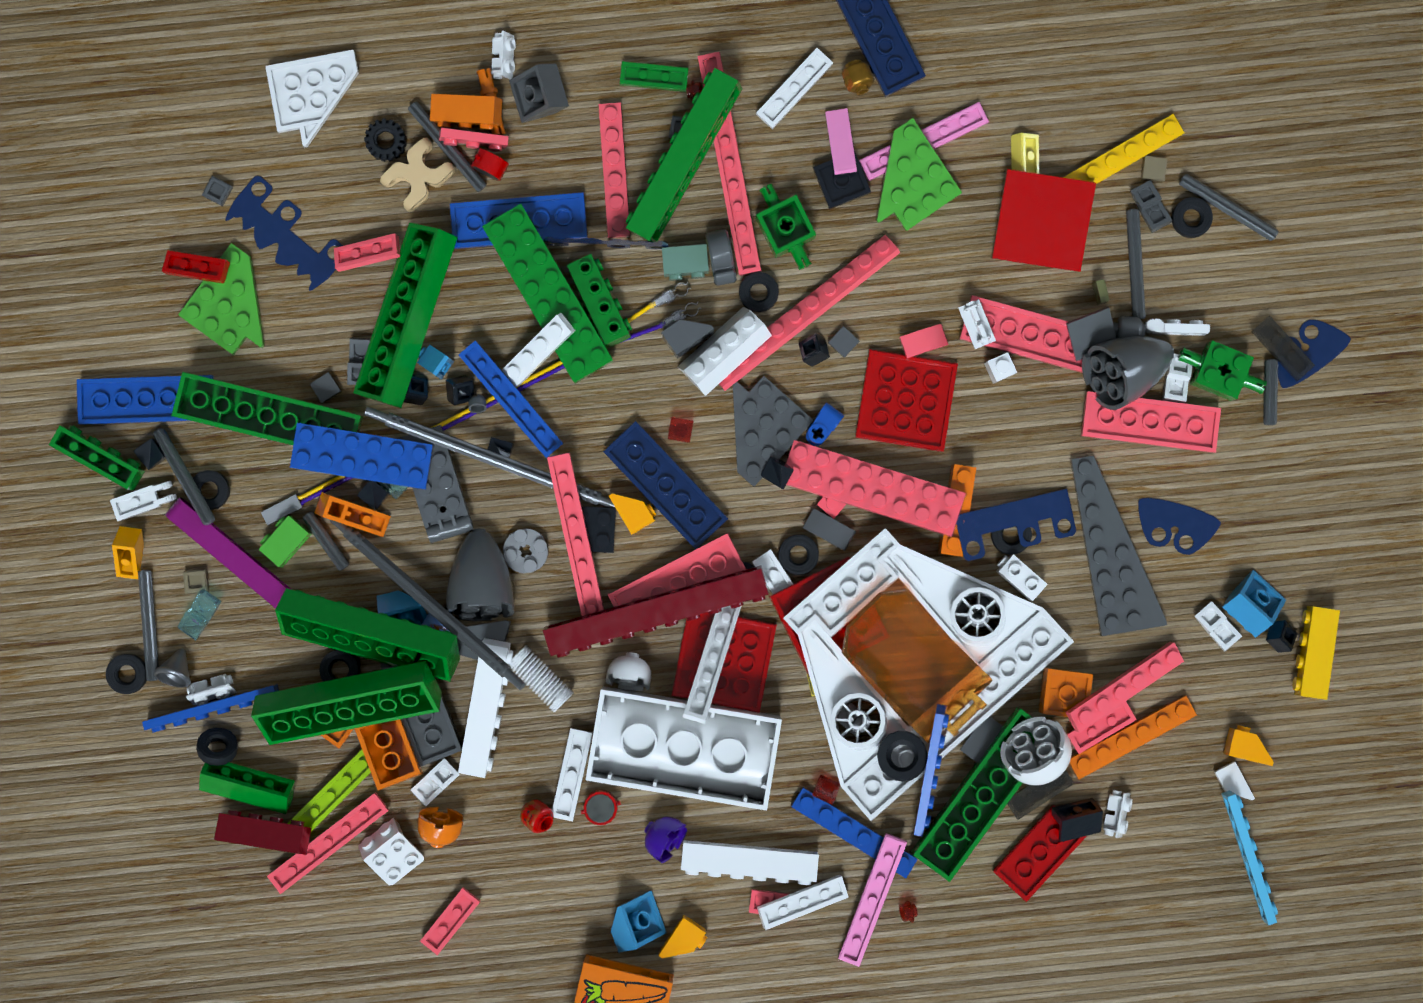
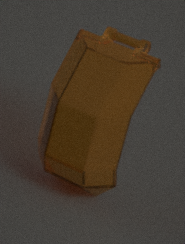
M907 589L879 592L846 625L841 653L927 743H930L937 704L946 705L945 714L949 715L948 726L945 729L953 737L959 734L958 730L980 709L983 710L987 706L978 695L993 681L991 677L946 634ZM970 701H973L974 703L951 724L950 721Z

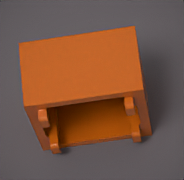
M1044 668L1039 712L1047 715L1068 717L1066 711L1091 695L1093 674Z

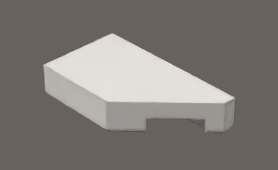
M1235 761L1214 771L1225 792L1230 790L1240 797L1250 800L1255 799Z

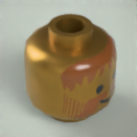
M853 60L847 63L842 71V78L846 89L851 93H856L857 95L865 94L874 83L869 65L861 60Z

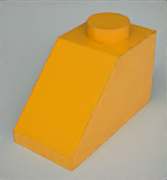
M616 494L609 495L631 535L655 522L653 517L656 516V513L650 504L645 505L643 501Z
M119 526L112 543L116 577L138 579V571L141 570L144 548L142 529Z
M1237 725L1236 729L1229 727L1223 754L1273 766L1274 762L1258 735L1250 733L1251 728Z
M683 914L660 949L658 956L667 958L694 952L697 947L700 949L707 939L705 936L706 929Z

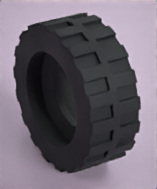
M895 731L882 740L878 748L877 758L878 764L885 775L893 780L905 782L913 780L924 771L928 754L923 741L917 735L908 731ZM899 745H906L913 751V762L907 767H898L892 762L891 753Z

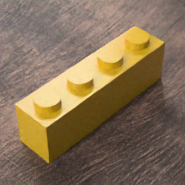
M1307 606V610H1304L1302 615L1304 631L1301 632L1299 637L1301 652L1296 658L1298 673L1297 677H1294L1292 685L1293 690H1295L1294 695L1328 699L1340 610Z

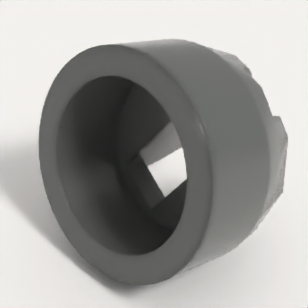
M480 394L476 397L472 395L468 402L469 411L472 413L486 411V399Z

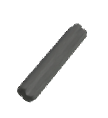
M1267 359L1265 360L1264 380L1267 381V385L1264 386V425H1276L1278 360Z
M309 512L304 515V522L336 568L341 571L348 567L349 562L315 513Z

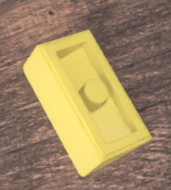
M1018 133L1011 136L1012 170L1039 174L1038 134Z

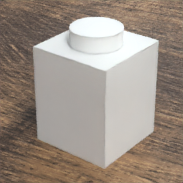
M1008 352L984 363L993 384L1017 373Z

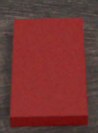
M1054 805L1043 814L992 870L1025 902L1033 896L1087 837L1084 836L1061 842L1059 840L1060 825L1051 815L1052 807H1055Z

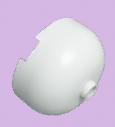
M1033 717L1022 721L1011 729L1013 733L1007 741L1002 742L1000 754L1003 764L1015 779L1024 784L1044 785L1054 781L1063 774L1071 760L1072 747L1068 735L1057 721L1047 720L1045 717ZM1028 731L1032 733L1035 739L1034 744L1031 741V736L1029 734L1021 732Z

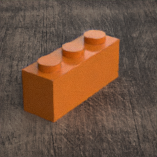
M431 94L430 121L437 123V127L451 128V124H459L458 128L472 129V125H480L479 129L493 130V126H501V98L495 96Z

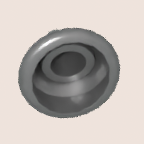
M184 649L176 651L160 667L154 670V675L159 681L179 688L188 687L191 684Z

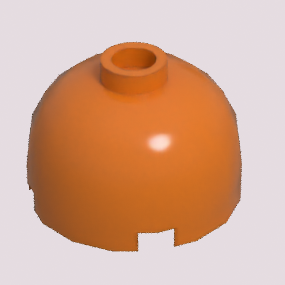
M439 807L422 809L417 820L420 837L434 848H442L444 845L453 843L462 831V814L448 808V813L437 812Z

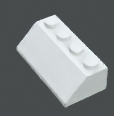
M742 307L687 357L678 368L706 396L772 335L765 324L751 310Z

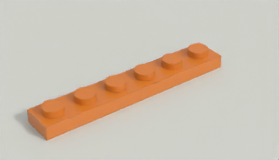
M1183 695L1108 736L1082 753L1075 754L1071 757L1069 764L1077 779L1080 780L1197 716L1187 696Z

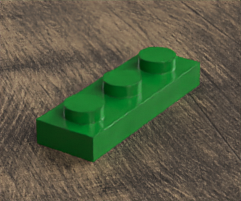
M622 61L620 85L686 92L689 68Z

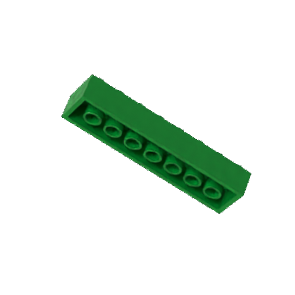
M714 68L712 73L710 71L707 73L703 84H705L701 93L697 92L692 101V104H694L690 113L686 112L681 120L683 126L679 133L675 132L670 140L672 145L668 153L664 152L659 160L661 165L658 171H654L648 180V184H650L648 189L639 195L637 199L638 207L635 212L631 211L626 219L628 224L626 228L647 242H658L743 89L738 80Z
M522 204L483 225L485 233L541 328L543 329L556 315L562 313L576 330L555 350L573 382L576 384L614 362Z
M409 222L400 249L401 257L397 258L353 391L354 394L402 408L458 237L438 228Z
M182 372L171 415L289 445L294 444L297 423L359 433L363 420L361 415Z
M288 588L285 589L275 609L281 634L396 667L426 661L435 678L449 682L460 661L457 635L449 631L432 629L428 625L414 624L406 619H396L384 613H374L363 607L356 608L341 601L335 602L319 595L313 596L301 590H291Z
M426 661L256 695L251 717L268 744L273 745L439 712L442 690Z
M1019 707L1015 708L981 760L974 764L930 824L929 829L925 831L923 837L919 839L911 850L913 856L949 882L1022 784V782L1010 774L1003 764L1000 754L1002 742H1006L1013 733L1011 729L1022 721L1033 718ZM1028 731L1021 732L1029 734L1031 736V741L1034 744L1035 739L1032 733Z

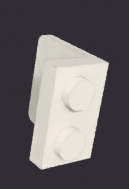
M394 818L382 824L375 833L366 837L358 845L363 860L388 885L395 884L424 860L423 854L403 835L399 823Z

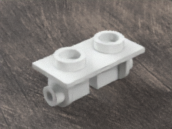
M506 31L495 33V37L492 38V54H499V58H492L491 74H493L494 79H502V76L510 80L513 79L516 42L514 35Z
M979 299L958 307L975 349L996 341Z
M223 674L210 678L212 686L209 687L207 680L191 683L187 687L188 695L186 698L193 705H204L213 699L228 698L231 694L237 693L230 685L233 683L232 676Z
M1113 790L1112 794H1109L1107 810L1115 811V815L1106 814L1103 830H1105V835L1113 836L1115 832V838H1121L1127 832L1128 821L1125 820L1127 812L1131 810L1132 799L1130 798V793H1123V796H1121L1122 792Z

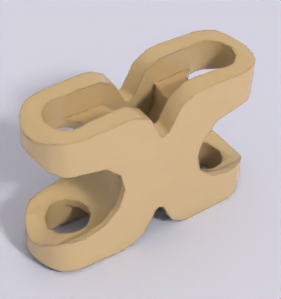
M429 138L421 139L408 150L407 159L409 164L402 162L394 163L380 179V183L385 187H392L400 181L410 183L411 192L403 203L407 212H413L428 199V185L435 188L441 187L453 176L456 167L449 162L442 164L436 169H430L425 165V158L433 147Z

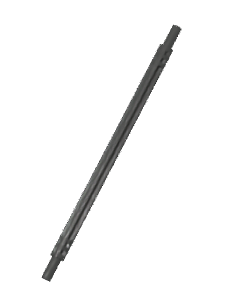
M368 406L365 410L364 415L384 422L388 427L553 488L551 474L393 413L389 412V414H386ZM577 484L580 499L595 505L601 504L609 508H615L611 499L601 495V492Z
M330 520L333 525L344 533L343 536L444 627L454 635H457V638L499 676L505 677L519 690L525 687L526 683L511 671V667L354 527Z

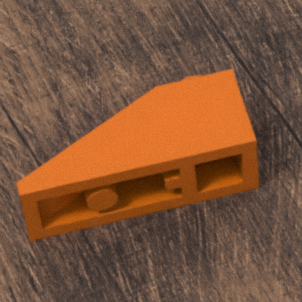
M323 492L320 495L314 512L321 517L384 537L391 517Z

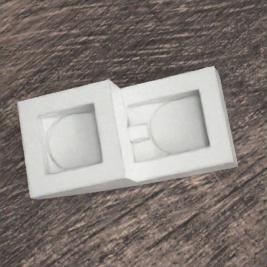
M1174 354L1173 360L1166 372L1163 401L1185 403L1187 401L1192 365L1178 361L1177 359L1180 354Z
M1212 601L1195 615L1198 622L1224 652L1242 637Z
M444 758L410 791L426 807L460 774Z

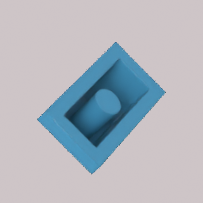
M430 344L427 348H422L417 362L441 380L454 363L452 359Z

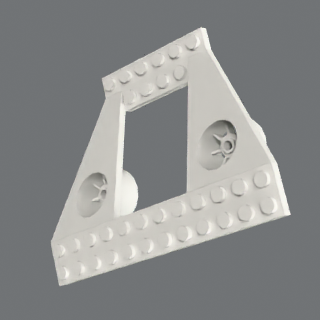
M886 528L783 618L799 637L840 785L870 821L875 819L925 774L924 769L918 777L905 782L893 780L885 775L878 764L877 758L879 745L884 738L895 731L914 733L923 741L928 754L937 704L946 705L945 714L949 715L947 728H942V735H946L944 748H939L938 755L944 758L1074 643L1070 636L1044 608L900 545ZM898 578L975 667L974 670L909 727L831 639L832 636ZM970 597H978V604L971 606L966 600ZM980 597L989 599L991 603L986 607L980 605ZM964 602L969 608L968 613H957L958 608ZM995 604L1000 615H989L988 609ZM976 613H981L982 619H974V615ZM956 616L967 617L968 623L961 629L956 622ZM989 618L1000 619L999 625L994 631L987 624ZM970 625L976 627V637L966 634L964 630ZM986 626L991 632L986 636L978 637L980 627ZM853 701H858L857 711L852 712L846 706ZM861 701L871 703L873 707L865 713L861 711ZM845 707L850 715L848 719H839V714ZM877 708L881 721H870L868 715ZM857 718H862L863 724L861 726L855 725ZM838 722H848L849 728L841 734ZM870 724H880L875 736L867 730ZM852 730L856 732V743L847 741L843 737ZM866 731L871 739L859 743V733ZM899 745L893 749L891 759L896 766L903 768L913 762L914 754L910 747Z

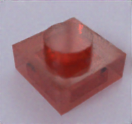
M671 417L668 440L690 443L694 421Z
M820 774L812 796L832 805L836 799L840 783Z

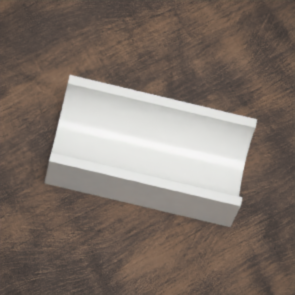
M602 687L586 774L587 781L767 811L782 722L780 716L711 704L706 722L703 724L683 718L688 700Z

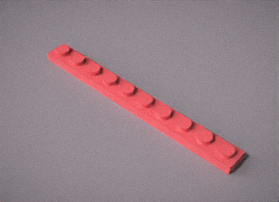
M720 52L698 56L702 83L709 71L712 73L714 68L724 72ZM730 111L714 140V146L738 272L742 276L761 272L762 270L732 112Z
M884 235L767 327L772 336L719 383L723 390L726 391L896 257L900 253L897 246Z

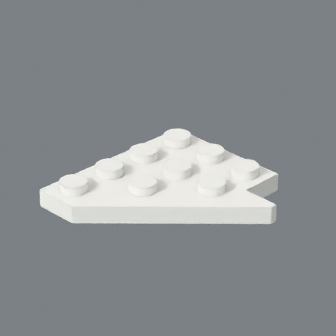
M354 50L265 66L277 132L283 133L300 129L303 147L305 148L310 145L359 74Z

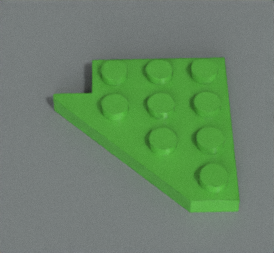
M231 243L220 257V259L230 262L224 284L203 280L178 315L229 353L235 355L246 338L261 348L264 347V339L251 257Z

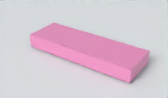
M848 109L826 111L834 174L857 172Z

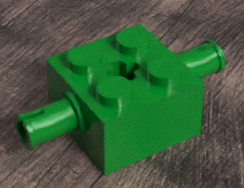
M773 184L767 185V189L764 186L759 191L762 193L768 208L756 214L755 219L774 257L777 258L788 252L792 254L799 270L804 269L805 266H810L812 263L803 246L814 240L816 233L797 195L780 201ZM783 222L786 225H791L789 231L781 229Z
M1213 340L1206 343L1201 355L1183 347L1180 351L1181 355L1177 359L1196 367L1190 385L1229 401L1238 399L1243 387L1262 394L1265 390L1263 386L1267 385V381L1249 375L1248 371L1254 357ZM1223 367L1225 374L1220 375L1221 371L1218 368Z

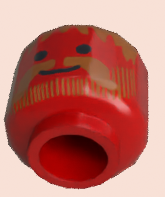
M537 799L531 800L522 807L520 821L532 832H545L553 824V811L542 801Z

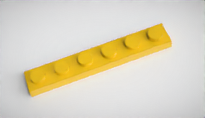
M1174 114L1063 178L1098 184L1184 134V131Z

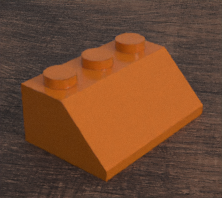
M401 719L354 728L377 790L424 774L422 768L419 767Z

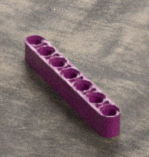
M179 497L166 512L165 516L274 608L277 607L285 589H291L215 524L204 525L194 507L183 498Z

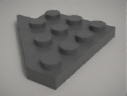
M765 376L759 380L750 392L738 382L733 384L737 473L753 487L763 478L761 473L770 456L780 459L791 447L794 440H797L814 421Z

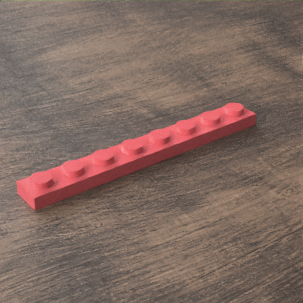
M570 452L549 456L547 460L580 611L581 615L584 616L604 610L572 459Z

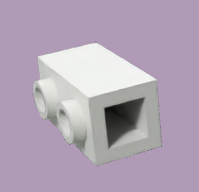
M1014 554L1009 557L1005 555L997 564L999 568L996 572L1029 601H1033L1048 585Z

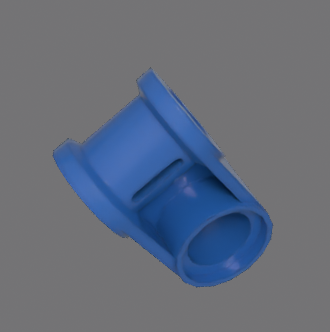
M826 402L815 417V421L807 430V442L813 446L821 445L845 415ZM819 430L821 432L820 437L814 439L813 432Z

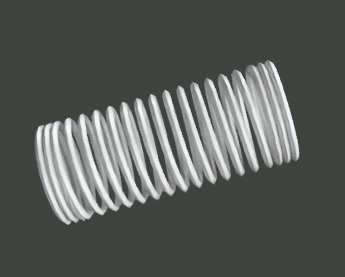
M526 645L512 658L511 664L508 665L513 672L516 671L515 674L519 673L518 677H521L525 683L528 682L526 686L530 685L529 689H532V691L537 690L535 694L539 693L538 697H541V700L545 699L544 703L548 701L546 706L550 705L549 709L555 712L574 692L570 688L568 689V687L564 688L566 684L559 688L563 681L559 682L560 678L555 680L557 675L549 680L554 675V672L549 675L551 669L547 671L549 667L541 671L546 664L539 668L543 661L539 662L540 658L532 663L537 658V655L529 661L534 652L529 655L532 650Z

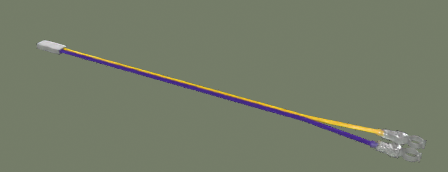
M666 290L643 309L628 318L629 323L650 308H657L663 304L673 302L676 296L683 297L685 295H674L673 292L675 290ZM686 307L685 310L678 309L670 316L664 318L658 325L630 335L631 338L627 340L660 328L663 329V326L671 320L677 322L678 320H685L687 315L691 317L695 315H684L683 311H686ZM560 360L529 376L516 388L520 392L565 367ZM493 395L486 399L487 408L498 403ZM467 408L435 426L442 425L443 431L477 413H472ZM337 476L302 495L297 496L295 494L262 511L261 514L266 524L271 525L283 516L286 517L303 508L304 503L320 496L322 492L325 493L352 478Z

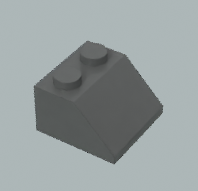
M537 64L509 80L521 123L556 114L569 106L557 64Z
M671 320L663 326L661 335L678 359L713 335L714 328L708 324L678 320L677 322Z

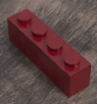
M228 810L227 814L219 813L214 836L216 841L307 855L312 828L304 827L305 822L291 820L290 824L283 823V818L270 817L269 821L262 820L263 815L249 813L248 817H242V812Z

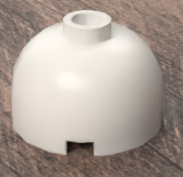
M627 652L626 656H619L610 663L606 683L612 686L613 682L619 684L618 688L630 691H643V687L649 690L651 682L650 666L646 661L639 658V654Z

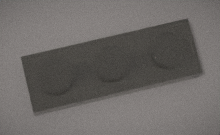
M1268 316L1251 331L1296 381L1300 380L1315 366L1271 316Z
M1065 770L1061 776L1050 783L1025 786L1013 795L1007 805L1015 818L1019 820L1075 783Z

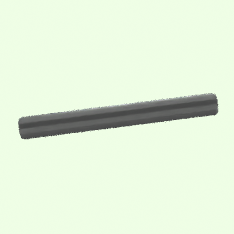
M418 102L412 103L408 107L410 113L477 192L483 190L486 187L484 180L470 166L455 146L445 145L444 141H438L440 128L437 127L435 122L430 121V116Z
M1185 174L1181 178L1180 186L1266 239L1272 241L1276 238L1279 232L1276 228L1190 175Z
M1129 209L1126 212L1132 315L1144 319L1146 312L1140 214L1138 209Z
M158 429L153 433V437L201 522L204 525H210L215 521L213 513L166 430Z
M151 570L138 571L146 680L157 681L154 670L159 667L152 573Z

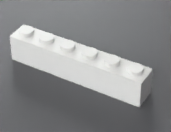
M488 638L483 639L482 642L507 664H511L513 658V651L510 650L511 643ZM479 657L458 773L485 778L487 772L492 771L494 758H490L491 751L495 750L498 737L494 736L495 729L500 728L502 715H498L499 707L504 706L506 694H503L502 690L503 685L507 686L508 680L505 677L499 676Z
M684 840L681 870H685V874L699 875V872H708V876L721 877V874H730V878L744 879V876H753V880L766 881V878H775V882L789 883V880H798V884L811 885V882H817L819 854L814 851Z

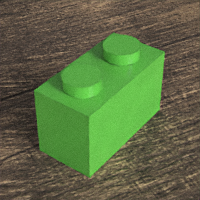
M283 516L275 525L277 529L273 534L268 533L260 542L262 546L258 550L278 567H284L313 534L293 516H288L287 518Z

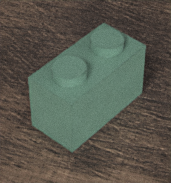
M707 244L662 248L664 278L669 277L670 281L682 280V276L691 275L692 279L704 278L705 274H709Z

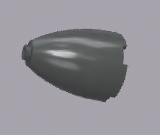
M1146 336L1121 337L1091 346L1088 353L1083 356L1082 372L1086 385L1090 384L1093 391L1096 392L1097 397L1095 400L1100 405L1110 410L1120 409L1143 396L1158 383L1173 360L1174 349L1167 341Z
M473 529L467 535L456 554L451 568L446 594V610L452 615H458L459 620L492 621V618H496L499 615L508 618L514 614L513 589L507 564L496 541L485 529Z

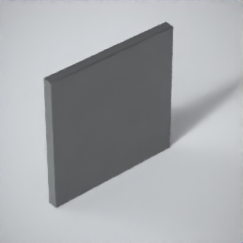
M1109 307L1066 323L1076 361L1082 360L1084 354L1088 353L1091 346L1116 339Z

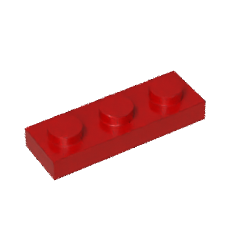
M167 250L162 272L167 275L224 284L230 262L225 259Z

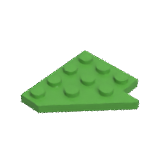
M913 118L893 131L876 221L879 223L894 213L905 231H907L962 193Z

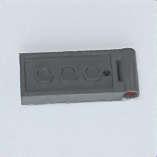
M442 425L432 427V429L444 433ZM410 434L397 438L433 445L426 490L413 488L430 543L472 531L474 529L450 450ZM442 506L446 507L445 512L441 511Z
M385 663L380 664L382 670L396 667ZM441 694L439 712L401 719L419 767L462 751L463 745L443 694Z

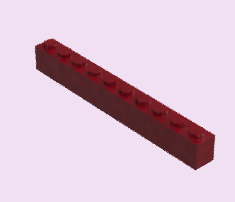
M760 565L544 627L543 633L550 656L557 655V658L569 655L571 650L578 649L579 652L592 648V644L599 642L600 645L612 643L613 639L617 637H622V639L631 638L638 631L643 630L644 633L655 631L657 629L656 626L665 624V627H670L678 624V620L687 618V621L700 618L702 613L716 614L721 612L723 607L737 608L743 606L744 601H762L766 599V595H769V590L762 566Z

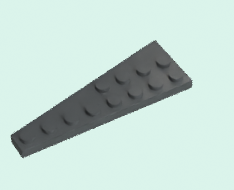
M1094 456L1071 459L1070 463L1100 636L1166 626L1165 616Z

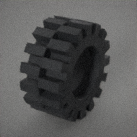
M386 118L382 119V121L376 120L375 124H370L369 130L365 132V146L377 160L380 159L383 162L388 160L390 162L394 158L398 159L399 155L404 153V147L407 146V138L400 125L390 119L388 121ZM383 132H389L394 136V143L389 148H381L377 143L378 136Z

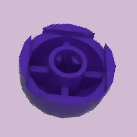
M668 816L658 818L655 822L651 821L644 831L646 833L645 847L648 853L661 863L668 861L673 856L670 852L674 847L678 849L682 844L687 832L686 825L678 819Z

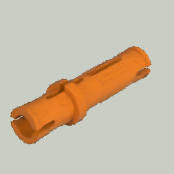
M486 68V71L485 69L478 70L477 74L481 86L480 96L497 97L498 90L494 87L491 69ZM502 117L501 126H493L492 134L506 135Z

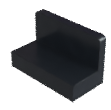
M1093 798L1052 807L1051 815L1060 825L1059 840L1061 842L1101 832L1103 810Z

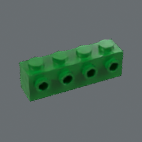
M589 254L568 264L567 267L605 347L608 349L631 338L628 331H631L632 328L627 317L622 319L619 313L623 309L618 298L613 299L610 294L613 288L609 279H603L600 273L604 269L599 258L594 260L592 254Z
M60 425L49 446L123 488L135 490L145 470L139 468L141 465L139 462L128 458V460L120 457L121 452L112 447H109L107 450L100 446L102 443L100 440L89 436V438L81 435L82 430L73 425L69 427Z
M229 762L219 766L204 763L200 772L199 790L279 813H287L294 796L295 780Z

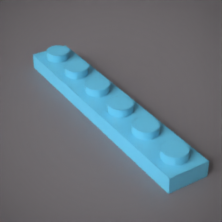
M1230 790L1221 794L1262 920L1268 925L1277 923L1275 915L1278 914L1274 902L1270 901L1268 894L1271 893L1268 882L1263 880L1261 874L1264 872V868L1254 852L1257 851V846L1254 839L1250 838L1248 834L1250 825L1247 818L1243 817L1241 808H1243L1242 800L1239 795L1236 796Z

